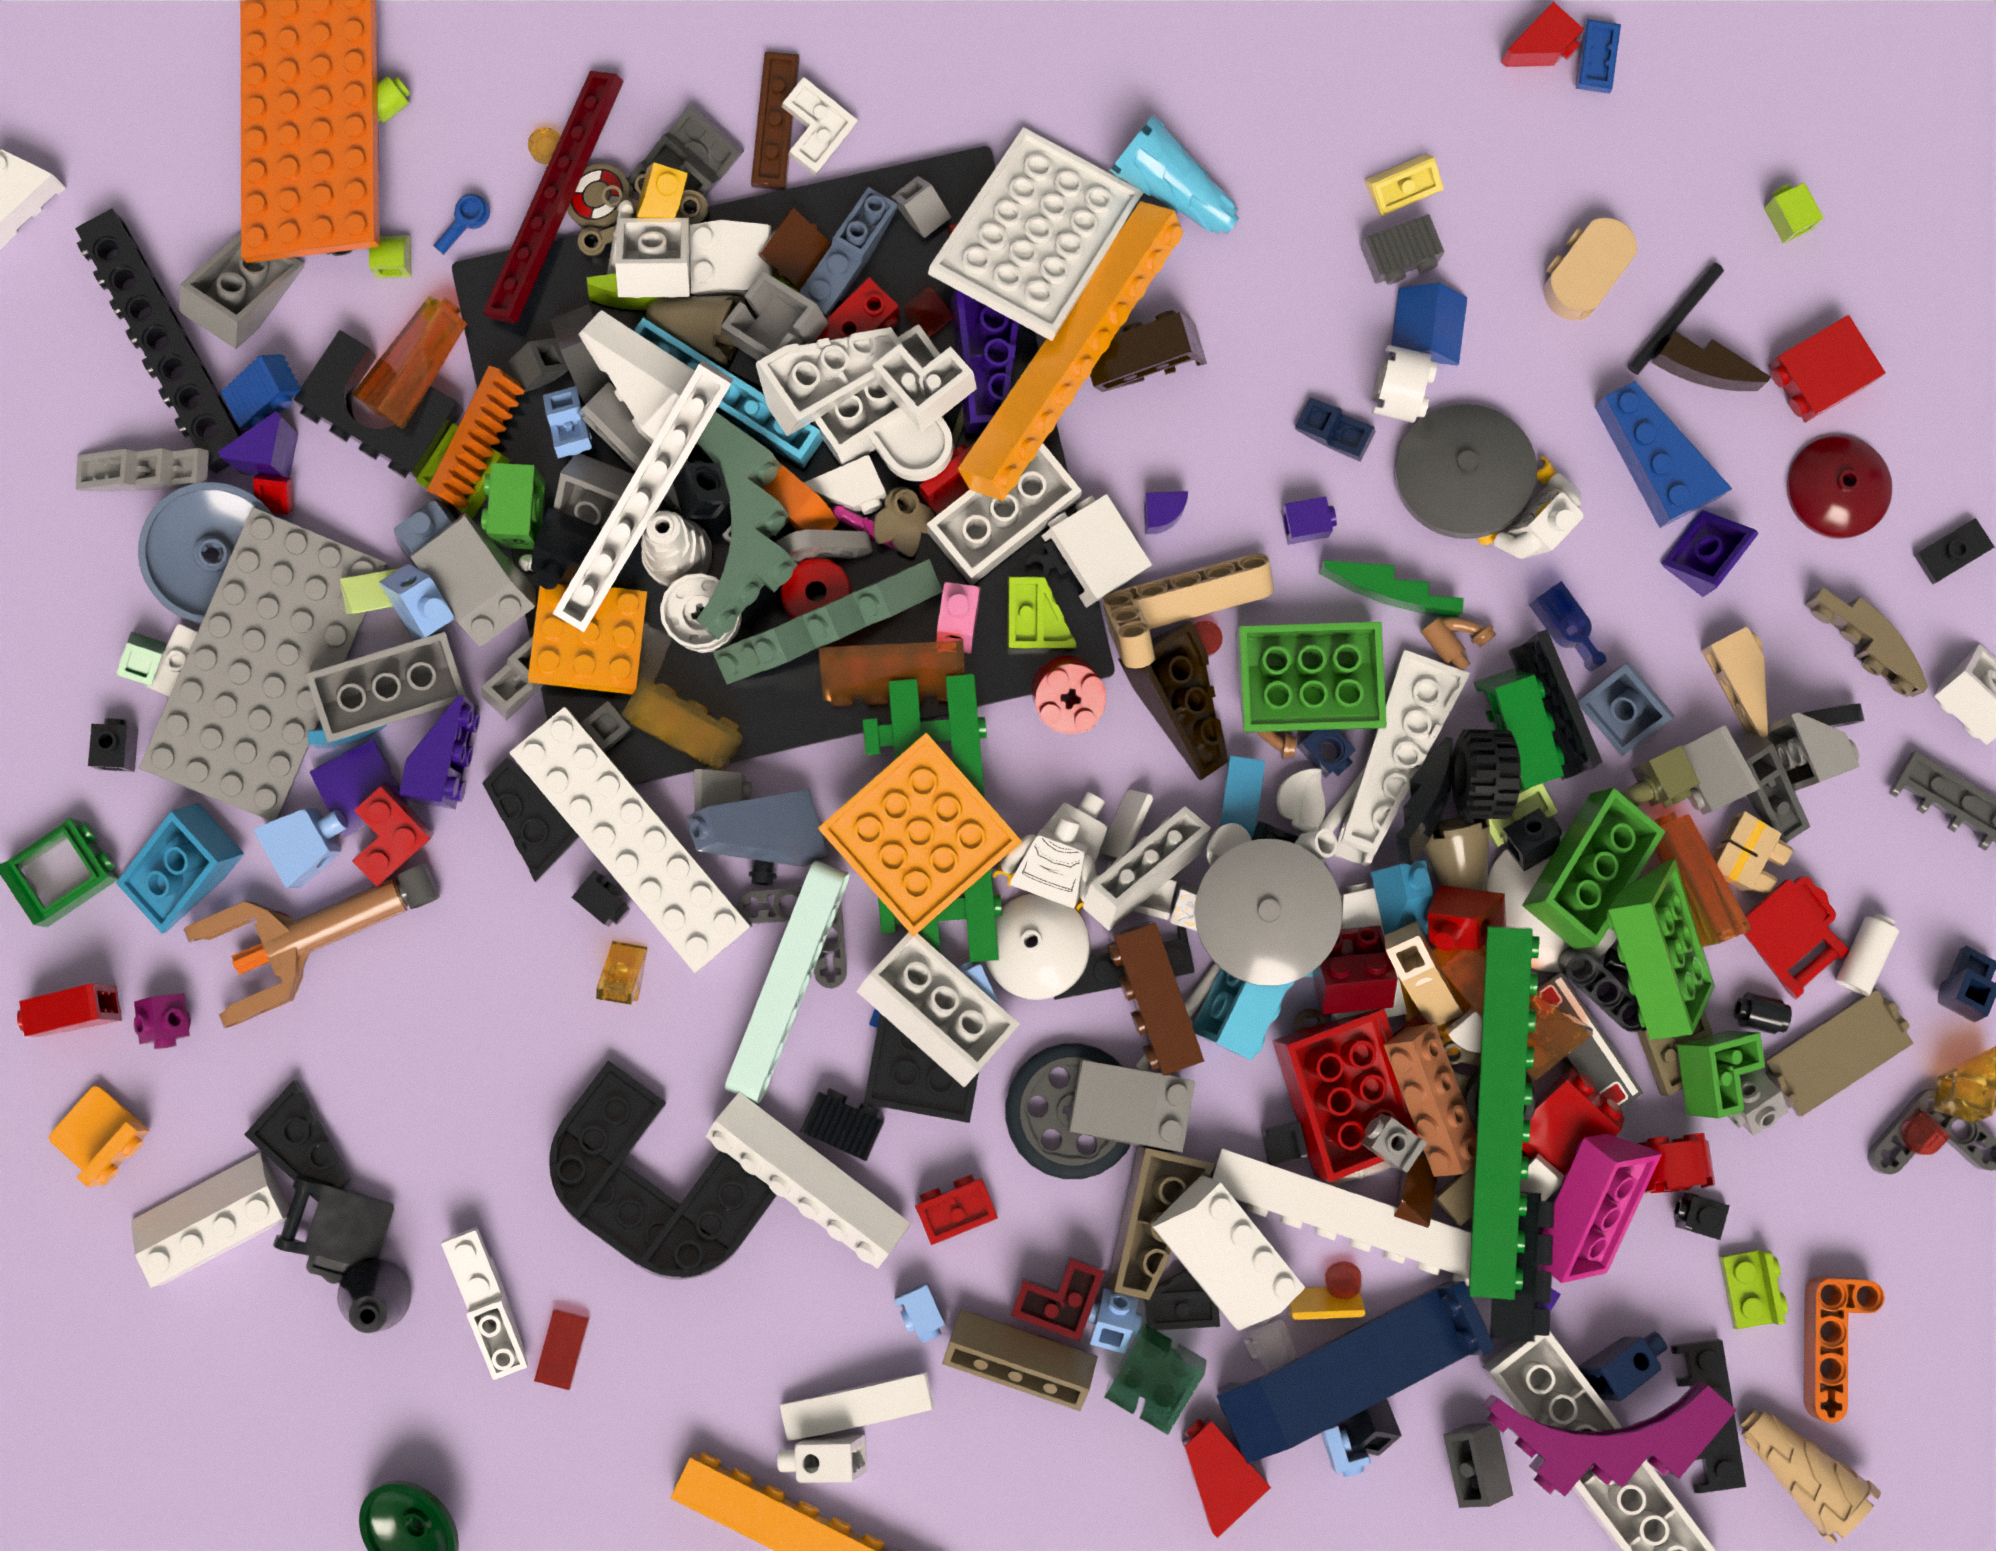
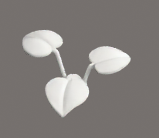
M1307 769L1294 773L1283 781L1277 793V807L1283 818L1292 820L1293 829L1305 832L1298 837L1295 844L1313 853L1324 864V858L1332 857L1336 853L1337 839L1332 831L1320 829L1319 827L1325 816V798L1321 785L1322 770ZM1236 823L1224 824L1215 830L1207 846L1209 865L1211 866L1231 848L1252 841L1247 830Z

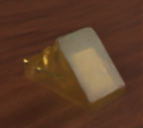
M612 941L596 988V999L632 1005L633 1001L638 1000L647 956V947Z

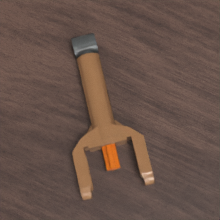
M427 864L413 867L398 874V881L392 878L381 883L378 887H371L297 920L256 903L243 901L186 926L183 930L188 942L191 943L201 939L211 940L256 920L257 923L254 925L262 943L232 955V964L237 969L238 974L241 975L270 962L275 976L281 978V983L228 1005L226 1010L219 1014L223 1027L228 1028L293 1001L303 979V968L310 952L408 910V905L410 909H415L440 898Z

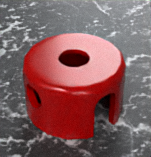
M819 557L803 559L798 562L790 579L781 587L783 606L790 619L852 593L850 580L842 567L829 559ZM817 581L824 584L827 592L824 599L814 602L806 596V588L810 583Z

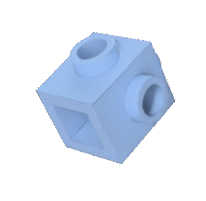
M1104 1288L1100 1301H1094L1088 1317V1323L1094 1324L1090 1345L1125 1354L1131 1335L1137 1336L1141 1325L1142 1314L1136 1313L1139 1298L1116 1293Z

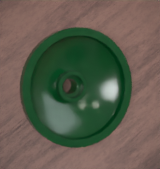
M389 1481L377 1486L362 1503L359 1514V1528L362 1540L368 1551H458V1533L452 1516L441 1500L427 1489L407 1481Z

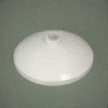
M1027 894L1002 907V916H995L999 960L986 961L991 975L1000 986L1011 994L1024 999L1043 1000L1058 996L1077 982L1084 972L1089 959L1090 937L1083 918L1075 908L1073 909L1036 894ZM1032 936H1036L1038 938L1037 945L1033 948H1028L1027 940Z

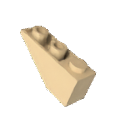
M1418 921L1384 935L1386 952L1401 982L1427 1024L1435 1023L1437 1027L1464 1015Z

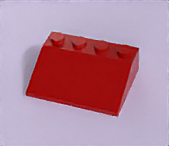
M1377 1009L1304 1028L1272 1040L1297 1122L1301 1123L1313 1174L1327 1182H1332L1384 1162L1383 1159L1361 1144L1365 1137L1364 1132L1371 1120L1378 1117L1380 1113L1394 1118L1418 1136L1383 1046L1393 1038L1385 1009ZM1398 1136L1393 1138L1391 1145L1394 1143Z

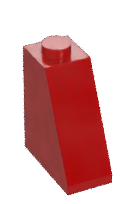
M97 983L85 984L19 1001L20 1010L17 1012L18 1026L21 1031H24V1037H41L122 1021L117 986Z
M1208 1416L1204 1421L1198 1418L1184 1431L1187 1437L1182 1443L1209 1528L1218 1538L1271 1487L1250 1463L1247 1464L1242 1453Z

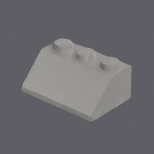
M1799 712L1768 725V736L1764 738L1774 744L1794 791L1860 767L1857 761L1859 759L1858 749L1855 743L1848 739L1843 731Z

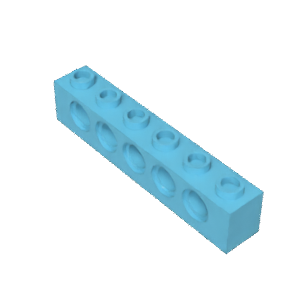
M642 318L634 332L693 370H696L703 360L734 379L715 410L718 414L800 468H805L823 441L821 431L818 428L808 424L787 436L768 409L764 394L645 318Z

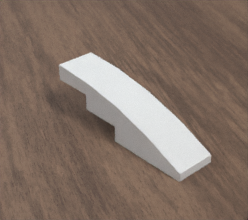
M927 1372L862 1384L855 1388L828 1392L816 1397L785 1402L780 1405L787 1441L883 1422L935 1408Z

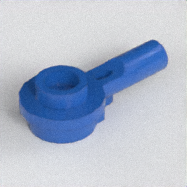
M468 194L459 199L454 212L456 220L433 245L439 252L444 255L467 228L477 229L486 224L490 216V208L484 198L476 194Z

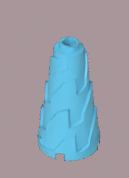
M1152 115L1109 171L1120 180L1124 179L1148 196L1152 195L1177 213H1183L1208 232L1219 234L1223 231L1228 234L1239 220V217L1235 214L1238 210L1235 202L1208 177L1209 174L1186 152V149L1164 127L1165 124Z

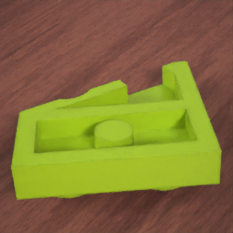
M1008 576V648H1076V641L1069 631L1064 616L1056 604L1045 577Z

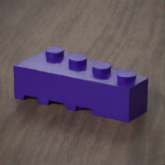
M954 289L951 297L956 353L973 371L977 387L974 392L962 400L965 434H978L984 431L1010 393L1011 373L1015 358L1019 323Z

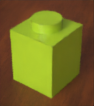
M1805 182L1795 187L1787 184L1771 194L1773 199L1764 207L1783 244L1813 230L1824 219Z

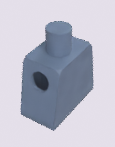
M434 499L394 528L397 544L414 567L418 568L410 557L411 553L453 523L460 515L453 506Z

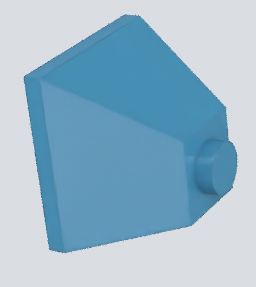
M1426 860L1414 862L1412 865L1406 863L1371 872L1384 935L1418 921L1424 935L1429 934L1427 914L1434 893Z

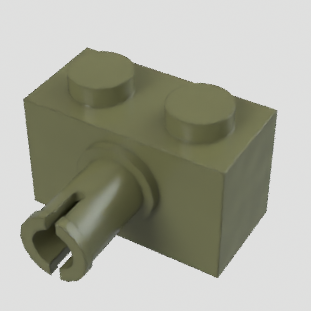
M1679 745L1631 769L1637 783L1620 791V793L1635 806L1648 801L1651 807L1662 803L1664 808H1667L1693 795L1691 788L1701 783L1684 750Z

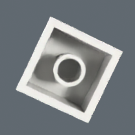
M618 218L615 257L618 297H689V218Z

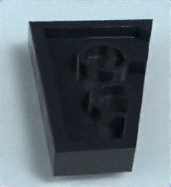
M506 757L482 784L513 838L516 848L528 866L532 878L537 882L580 836L531 778L511 759Z
M293 1080L244 1134L293 1180H295L296 1176H302L342 1189L351 1180L297 1080ZM310 1193V1196L319 1203L321 1195Z

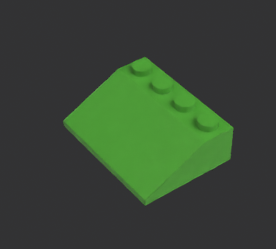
M1382 622L1239 626L1235 636L1243 733L1376 729L1387 727Z
M1674 858L1668 859L1618 893L1607 910L1608 925L1611 930H1615L1618 939L1617 951L1619 959L1622 963L1626 964L1629 973L1628 987L1630 993L1636 995L1639 1004V1022L1643 1028L1647 1029L1650 1040L1693 1035L1715 988L1676 859Z

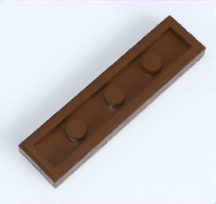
M765 52L751 177V186L753 188L786 190L790 157L788 154L791 147L794 116L781 106L797 85L800 61L798 54Z

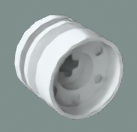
M702 573L685 575L674 581L664 593L660 611L662 624L669 636L689 650L709 653L724 648L732 642L739 632L742 613L737 617L734 627L729 632L724 633L719 640L709 634L696 621V616L700 615V608H705L717 588L719 580L716 577Z

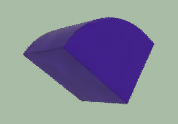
M1188 491L1146 493L1144 497L1145 534H1158L1173 527L1183 514L1187 503Z

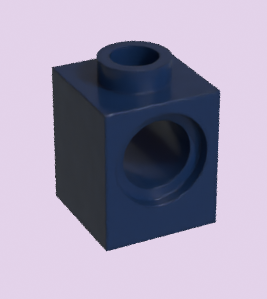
M1314 730L1297 746L1317 769L1322 770L1321 774L1325 778L1332 772L1339 776L1353 763L1349 756L1356 751L1338 730ZM1322 743H1331L1336 747V759L1328 760L1321 755L1320 746Z

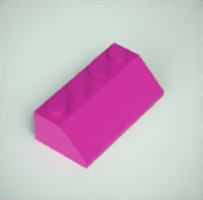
M1610 1134L1584 1137L1576 1148L1575 1159L1570 1170L1564 1175L1562 1180L1563 1186L1557 1199L1554 1201V1228H1543L1540 1234L1553 1235L1552 1265H1539L1547 1272H1552V1276L1560 1283L1607 1273L1662 1154L1655 1149Z

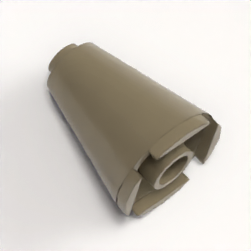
M736 295L658 297L654 303L648 306L646 320L707 359L719 365L729 366L728 360L731 361L737 347L731 343L721 325L739 302L745 305L746 302L742 297Z
M1461 817L1439 821L1429 842L1424 847V851L1440 885L1487 891L1489 819H1474V823H1467Z

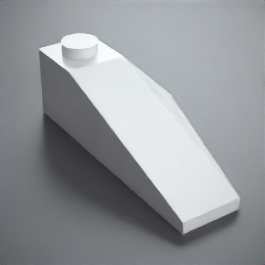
M601 310L578 335L599 369L606 372L616 387L614 393L620 402L624 401L634 416L632 422L637 431L652 444L695 370Z

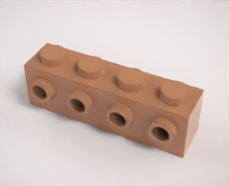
M1435 1023L1406 1027L1383 1046L1418 1137L1427 1142L1423 1150L1433 1176L1464 1174L1475 1164L1477 1132L1469 1117L1466 1103Z

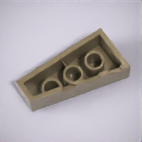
M1137 1146L1107 1289L1116 1293L1150 1300L1171 1253L1170 1248L1151 1225L1201 1175L1210 1176L1215 1166L1214 1163Z

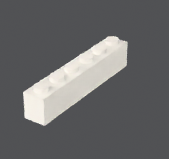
M740 1092L714 1121L705 1136L712 1141L716 1149L730 1155L741 1164L746 1172L756 1175L769 1185L776 1195L786 1198L795 1205L803 1216L816 1221L827 1230L833 1239L842 1241L855 1251L862 1261L872 1264L877 1269L911 1225L904 1217Z

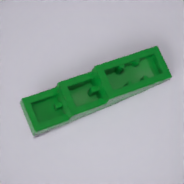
M1324 560L1320 566V575L1352 592L1386 605L1417 613L1445 617H1458L1463 612L1464 598L1428 596L1429 582L1394 579L1395 565Z

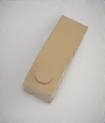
M1748 626L1706 647L1701 652L1745 732L1752 731L1764 738L1768 736L1765 657L1761 652L1763 646L1759 637L1754 632H1750Z

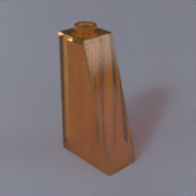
M429 296L352 395L376 415L403 429L467 325L458 316L461 310L446 298L439 301Z
M1673 812L1655 819L1656 824L1666 831L1655 851L1661 864L1668 859H1676L1702 946L1720 944L1751 931L1752 928L1690 815L1687 814L1677 818L1676 813Z

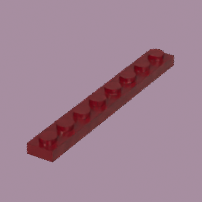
M598 71L589 72L485 305L483 313L490 319L517 324L624 81L617 74Z

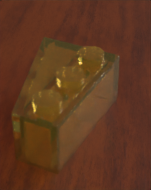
M642 677L621 715L634 727L709 768L726 771L744 739L742 734L737 732L740 726L723 716L717 720L706 714L709 709L692 699L687 703L676 696L678 692L661 682L656 685Z

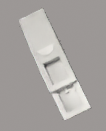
M478 1227L443 1239L441 1245L467 1306V1317L492 1379L495 1380L528 1367L524 1347L508 1297L493 1257H489Z

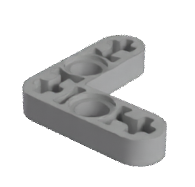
M808 529L793 532L775 542L796 563L805 558L814 557L853 559L868 555L873 551L869 533L864 531Z

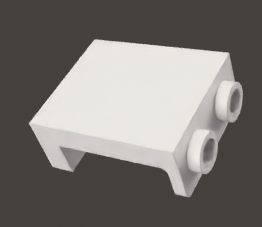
M1107 494L1095 500L1093 495L1086 498L1075 506L1078 512L1070 517L1065 512L1058 515L1047 523L1050 529L1042 535L1045 542L1050 539L1053 540L1084 588L1085 592L1079 595L1086 608L1152 566Z

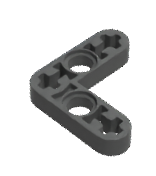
M802 887L748 892L740 898L737 909L750 924L788 922L791 915H786L780 910V901L786 895H794L798 898ZM775 895L773 902L776 913L775 917H769V909L758 911V917L752 918L750 912L744 910L745 906L750 905L752 898H756L759 904H770L768 896ZM842 902L831 926L837 931L838 940L831 947L823 946L821 951L823 953H833L840 950V958L833 957V965L835 968L841 969V975L835 976V982L832 983L828 982L827 977L821 976V970L827 969L826 957L818 959L814 969L815 978L818 983L830 989L842 985L847 977Z
M1926 1089L1914 1097L1871 1146L1867 1159L1874 1171L1882 1174H1895L1909 1162L1930 1136L1936 1132L1974 1167L1993 1171L1996 1170V1138L1947 1093L1938 1089ZM1927 1098H1937L1936 1106L1943 1113H1950L1952 1110L1953 1113L1944 1118L1938 1112H1928L1927 1109L1930 1105L1926 1101ZM1959 1119L1963 1120L1968 1126V1134L1962 1140L1956 1139L1951 1132L1952 1124ZM1908 1121L1915 1123L1918 1128V1136L1912 1142L1904 1140L1901 1135V1127ZM1976 1142L1983 1148L1992 1147L1990 1155L1993 1157V1160L1982 1161L1983 1152L1976 1146L1969 1145ZM1897 1144L1906 1149L1905 1151L1895 1149L1890 1155V1159L1893 1161L1892 1165L1880 1164L1883 1160V1157L1880 1155L1881 1151L1890 1152Z

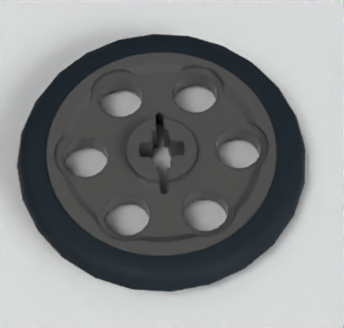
M1082 1043L1059 1044L1048 1047L1032 1056L1015 1075L1010 1084L1005 1102V1120L1008 1132L1019 1154L1034 1168L1046 1175L1061 1179H1085L1099 1175L1113 1167L1127 1153L1131 1146L1130 1144L1094 1137L1097 1144L1096 1149L1090 1155H1083L1078 1151L1076 1145L1078 1138L1082 1134L1068 1132L1069 1115L1063 1114L1064 1106H1070L1071 1101H1073L1080 1060L1123 1067L1113 1056L1103 1050ZM1054 1068H1063L1069 1075V1081L1063 1088H1055L1049 1081V1074ZM1034 1096L1043 1097L1047 1102V1111L1040 1117L1032 1116L1027 1109L1028 1101ZM1049 1129L1056 1130L1061 1136L1059 1147L1052 1151L1045 1149L1041 1143L1043 1133Z

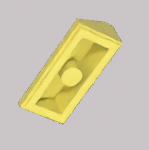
M1423 154L1365 179L1366 187L1381 216L1444 190L1435 157L1428 154Z

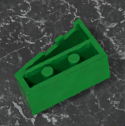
M1510 669L1473 682L1476 691L1484 690L1491 708L1490 711L1485 712L1488 722L1495 721L1497 730L1511 731L1515 738L1521 764L1520 788L1527 789L1564 776L1561 767L1565 762L1560 747L1555 745L1552 732L1555 731V725L1552 716L1544 708L1542 698H1545V690L1541 680L1536 678L1535 674Z

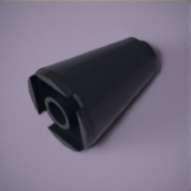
M374 1259L355 1264L344 1275L339 1284L337 1293L338 1306L343 1317L360 1332L373 1333L389 1329L400 1322L409 1309L411 1287L407 1275L396 1264L384 1259Z

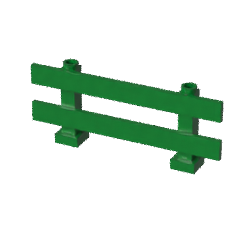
M974 674L946 676L949 719L921 722L917 679L888 681L892 724L879 725L878 718L863 719L866 755L882 754L881 747L894 746L896 760L927 732L935 742L951 741L953 763L985 798L980 738H987L985 716L978 717ZM991 869L964 892V897H958L918 932L939 953L941 951L938 922L966 919L970 963L999 960L995 916H1002L1000 894L993 895ZM878 898L881 934L896 933V925H902V923Z

